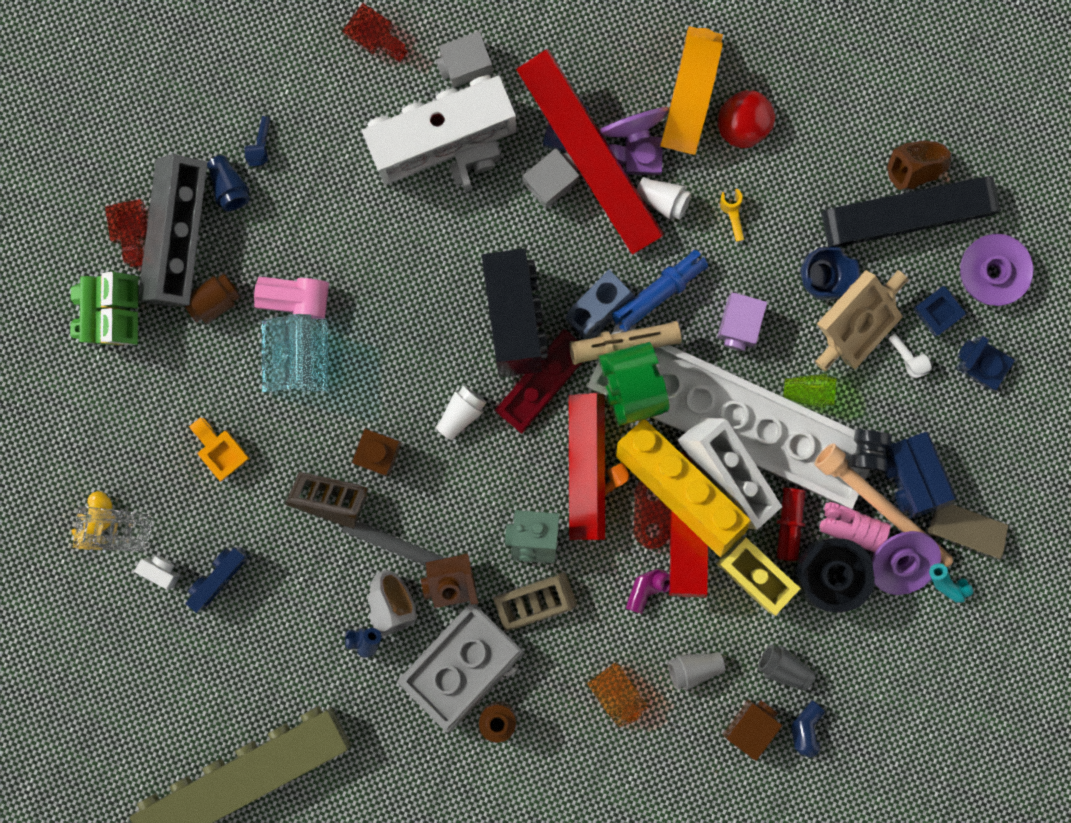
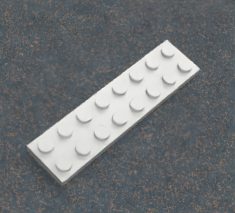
M619 322L615 325L612 334L624 332L619 328L623 323ZM671 345L654 348L659 362L656 365L660 376L663 375L670 408L669 412L651 418L684 433L703 417L727 419L757 467L839 505L853 509L859 494L839 476L825 475L814 463L818 455L828 445L834 443L846 453L845 458L849 461L848 466H850L851 455L856 452L857 446L854 442L855 430ZM598 362L587 388L597 393L605 394L607 397L605 385H608L607 376L604 377ZM851 467L866 480L870 470Z

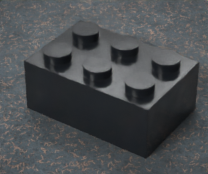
M526 248L481 254L499 378L542 372L541 361L548 360L545 330L537 331V326L543 325L540 295H532V291L538 290L535 260H527Z

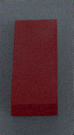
M565 328L547 348L548 360L541 361L542 372L525 374L494 410L521 434L582 364L574 365L572 362L569 343L570 341L575 342L579 340Z

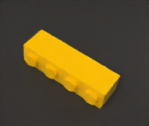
M646 419L641 420L618 441L616 457L720 558L746 534L751 519Z

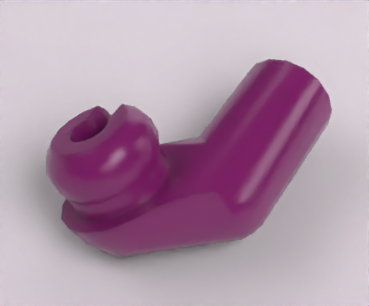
M655 569L638 576L632 587L626 609L643 614L648 596L662 591H669V573L662 569Z

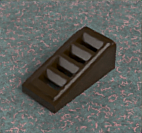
M299 472L285 505L354 529L366 502L368 488L350 482ZM304 485L311 487L306 499L299 498ZM318 490L324 491L320 502L314 501ZM331 495L338 496L334 505L328 504ZM345 499L351 501L348 508L342 507Z

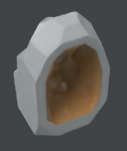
M387 570L376 574L370 583L371 590L368 602L371 613L369 618L374 628L378 629L383 637L403 630L416 622V605L409 589L399 576Z

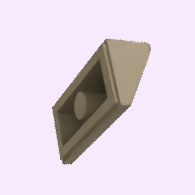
M952 504L934 512L927 534L985 556L1001 559L1004 552L1008 525Z

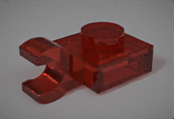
M364 3L361 4L342 30L345 37L371 55L380 47L386 54L400 63L408 53V50L405 49L406 45L389 34L393 28L392 22Z
M137 199L105 206L110 241L114 244L121 243L124 264L130 263L131 268L142 266L144 251L139 239L146 238L147 231L144 202Z

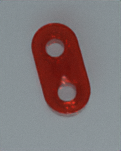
M639 481L634 490V537L645 548H659L668 541L670 536L671 509L659 498L656 501H650L646 496L649 488L642 481ZM651 523L656 524L659 528V533L654 538L647 536L645 531L647 525Z

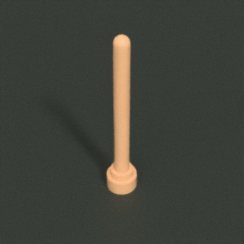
M836 444L828 445L818 455L814 465L825 475L839 476L902 532L917 531L925 533L848 466L849 461L845 458L846 453ZM937 543L941 552L940 563L946 567L951 566L953 557Z

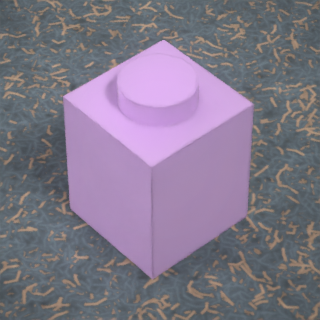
M732 292L726 302L717 338L725 340L724 346L734 350L745 351L746 346L752 348L757 342L767 302Z

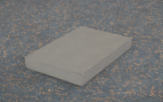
M469 603L399 678L397 683L446 733L450 734L525 652L476 604L471 605Z

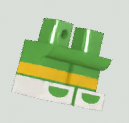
M118 272L102 273V276L97 277L81 276L80 283L71 287V301L74 305H80V318L73 319L70 323V336L79 339V342L138 345V312L127 311L126 309H138L139 276Z

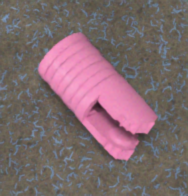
M829 502L825 504L824 516H827V518L823 521L821 520L819 527L821 532L835 538L853 541L863 549L873 553L887 540L891 527L890 524L837 503Z

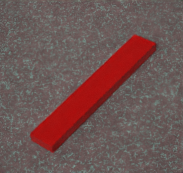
M544 50L518 67L516 71L631 254L633 255L664 235L550 50Z

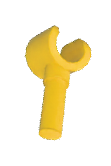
M735 189V199L737 202L735 204L727 203L724 192H722L720 208L723 212L729 214L735 240L738 242L744 240L739 218L742 193L740 190Z

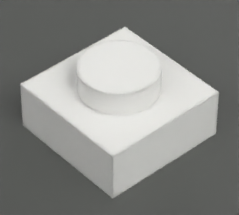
M156 555L153 560L150 558L141 559L134 571L165 589L174 588L181 576L172 571L175 566L174 564Z

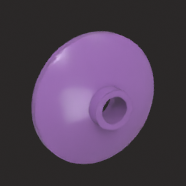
M661 107L645 111L609 124L599 131L602 136L628 137L630 144L651 137L649 129L664 119L669 113V108Z
M990 234L977 239L966 249L960 264L961 280L967 292L977 301L990 306H1003L1018 300L1026 293L1033 278V262L1027 249L1015 238L1004 234ZM989 266H995L998 269L999 274L997 278L989 276Z
M917 531L903 532L886 540L876 550L871 560L876 586L880 590L893 595L912 593L925 586L931 580L929 574L931 566L941 562L940 548L935 540L929 535Z

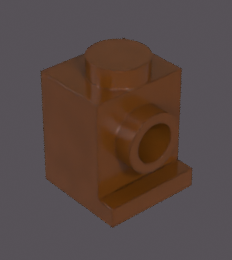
M469 554L425 562L427 577L421 578V585L425 600L432 598L434 608L470 601L471 605L478 604L476 584Z

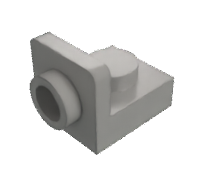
M496 141L454 152L456 163L450 164L455 184L463 183L465 192L472 191L467 170L474 169L475 173H481L495 168L494 163L500 161V152Z

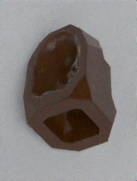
M923 140L905 143L895 148L887 165L889 179L898 190L915 189L917 186L937 180L939 175L949 169L952 153L945 145L934 141Z

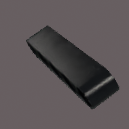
M986 176L839 206L821 212L829 248L843 247L980 219L1000 213L1001 208L994 177Z

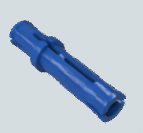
M693 250L673 268L668 266L661 272L662 276L619 310L612 313V318L616 325L622 321L623 324L619 328L626 332L674 293L680 294L685 290L686 284L702 271L708 269L706 259L703 257L698 261L697 258L701 256V253Z

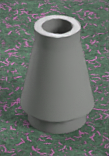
M720 652L676 655L674 660L668 662V669L675 689L684 688L687 691L716 675L725 673V664Z

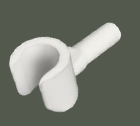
M896 333L888 338L902 355L910 377L919 378L929 374L932 366L925 354L914 358L911 351H909Z

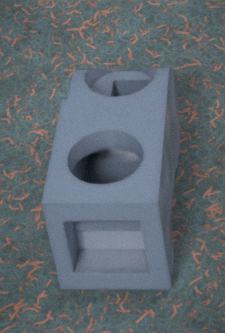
M609 269L573 305L565 319L584 340L596 337L605 328L607 323L613 320L612 313L619 310L635 296Z

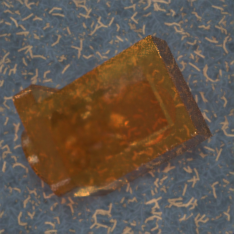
M617 662L587 683L618 727L637 721L648 707Z

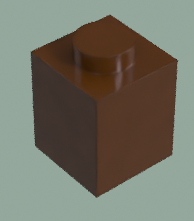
M364 428L352 463L390 477L402 443Z
M748 699L722 735L753 760L757 761L782 725L774 719L778 712L762 700L755 705Z

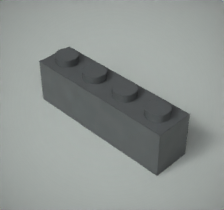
M177 154L156 159L138 293L139 302L166 307L187 306L190 303L207 169L206 161Z

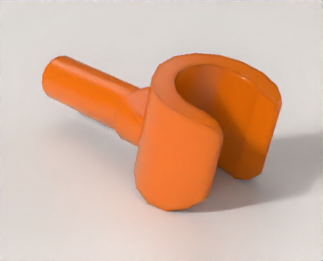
M623 463L606 470L610 482L605 484V496L629 480L630 474Z

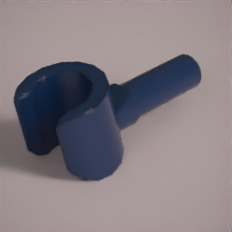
M262 116L257 145H245V160L248 162V166H261L267 163L266 137L271 119L267 116Z

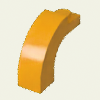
M688 26L660 147L693 155L696 154L717 73L723 44V34L713 32L707 28Z

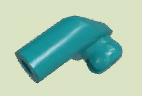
M937 563L931 566L929 574L935 588L956 603L965 602V598L973 595L974 590L968 584L967 579L961 578L954 583L944 564Z

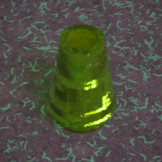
M827 373L785 378L784 398L825 409V405L835 406L836 377H827Z

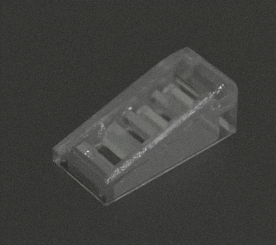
M78 505L72 548L147 551L153 515ZM88 522L95 523L94 535L86 534ZM103 523H111L109 536H101ZM118 523L125 524L123 538L116 537ZM133 524H141L138 540L131 539Z

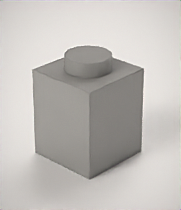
M480 31L439 46L441 58L435 59L442 80L449 78L452 88L469 83L478 77L493 74L492 63Z
M555 148L522 175L523 184L546 210L578 183L579 175L577 171L579 169L568 153L561 155Z

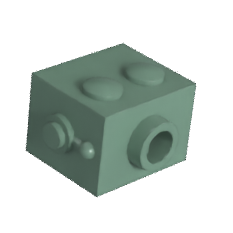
M515 510L514 524H506L505 546H512L511 560L555 564L559 514Z

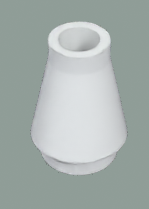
M645 177L641 179L636 189L644 202L668 219L674 217L680 220L691 199V193L685 191V186L650 180Z
M465 385L460 391L455 390L436 429L446 438L453 440L457 434L484 413L482 408L485 406L486 401Z

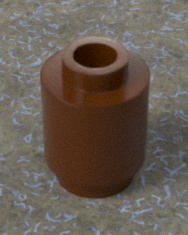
M223 273L218 278L214 275L193 289L190 295V303L185 308L196 323L203 320L205 324H209L234 307V301L241 296L229 278Z
M500 701L488 704L482 710L479 719V729L484 738L491 742L500 743L508 740L513 735L516 728V714L512 707ZM499 717L503 719L505 726L500 730L493 729L490 725L491 720Z

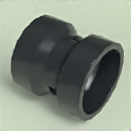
M855 429L854 442L857 446L856 452L851 455L850 466L875 471H887L889 460L886 457V449L891 446L892 434Z

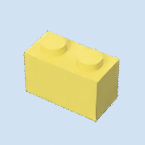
M741 537L716 563L768 613L775 616L801 589L746 537Z

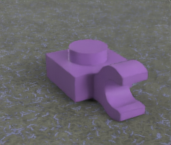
M626 137L625 147L608 144L619 163L625 164V173L627 175L662 174V147H660L662 137H649L631 144L628 137Z

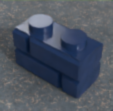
M928 432L892 443L886 449V457L889 461L887 471H884L888 479L894 478L899 490L895 492L896 502L901 512H908L910 519L943 509L955 502L957 498Z

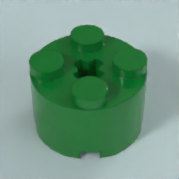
M650 341L598 356L604 377L607 376L608 385H605L608 401L610 406L614 408L619 426L669 412L670 406L663 375L660 376L656 364H659Z

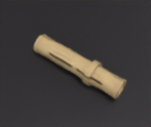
M673 321V323L611 335L609 331L602 332L601 337L575 342L570 341L569 348L572 362L576 365L582 362L597 360L600 355L650 341L653 348L681 344L682 339L679 324L677 321Z

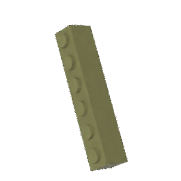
M319 705L300 715L302 723L292 728H289L288 724L285 723L267 733L270 740L257 746L255 740L238 748L235 750L237 757L224 763L223 759L220 758L203 767L202 770L205 775L193 781L188 775L171 784L169 787L172 792L159 799L157 793H154L136 803L139 810L129 816L132 823H213L344 753L352 745L332 706L322 711Z

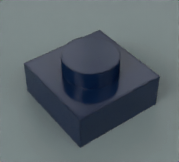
M945 286L940 287L913 308L934 337L940 335L966 315L965 311Z

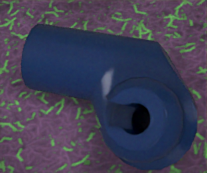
M359 628L358 631L350 629L345 634V647L348 650L357 649V653L361 657H371L377 652L382 637L381 633L376 628H368L366 630Z
M813 700L795 719L791 727L795 749L799 754L808 758L816 756L820 751V743L816 740L814 726L826 713Z

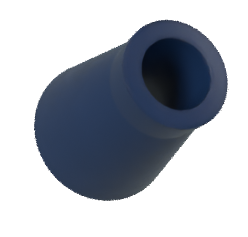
M219 155L210 159L207 162V168L210 172L216 204L222 206L223 210L227 212L245 206L250 200L248 196L249 188L230 165L227 157Z

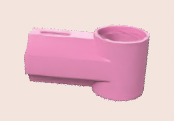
M258 277L254 291V307L256 309L290 312L294 316L303 318L325 319L329 282L309 278H297V281Z

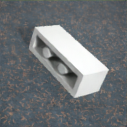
M703 417L678 439L693 465L751 519L748 529L758 530L782 508V505L727 419Z

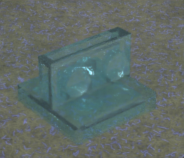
M294 314L262 320V392L328 391V319L311 318V314Z

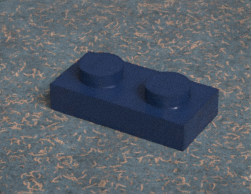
M234 547L231 551L228 548L224 549L213 561L212 565L216 568L206 579L204 576H201L190 587L188 593L191 597L185 604L195 613L204 611L251 556L241 547Z

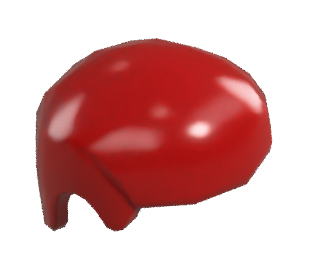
M744 90L731 96L722 105L718 115L717 126L722 138L730 145L747 149L752 148L769 135L773 130L776 116L771 102L762 93L755 90Z

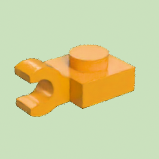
M200 417L189 426L205 445L197 454L220 482L250 459L227 430L217 436L205 418Z

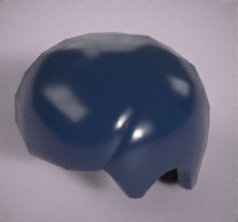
M819 247L805 257L800 274L804 288L818 300L837 301L860 277V270L857 260L847 257L843 253L842 248Z

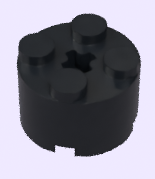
M823 538L809 544L799 555L794 570V582L801 588L799 590L801 596L812 606L828 612H847L860 607L871 595L875 585L873 563L869 554L857 543L841 538ZM839 567L837 571L838 576L841 577L839 582H829L830 575L828 570Z

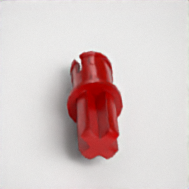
M783 488L781 518L776 521V524H780L777 558L785 561H797L801 528L806 526V523H802L806 490Z

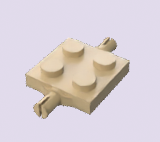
M865 270L817 323L826 336L829 347L814 361L816 365L826 372L840 356L845 364L856 369L903 318L896 307L895 295L909 279L897 270L883 286L876 275Z

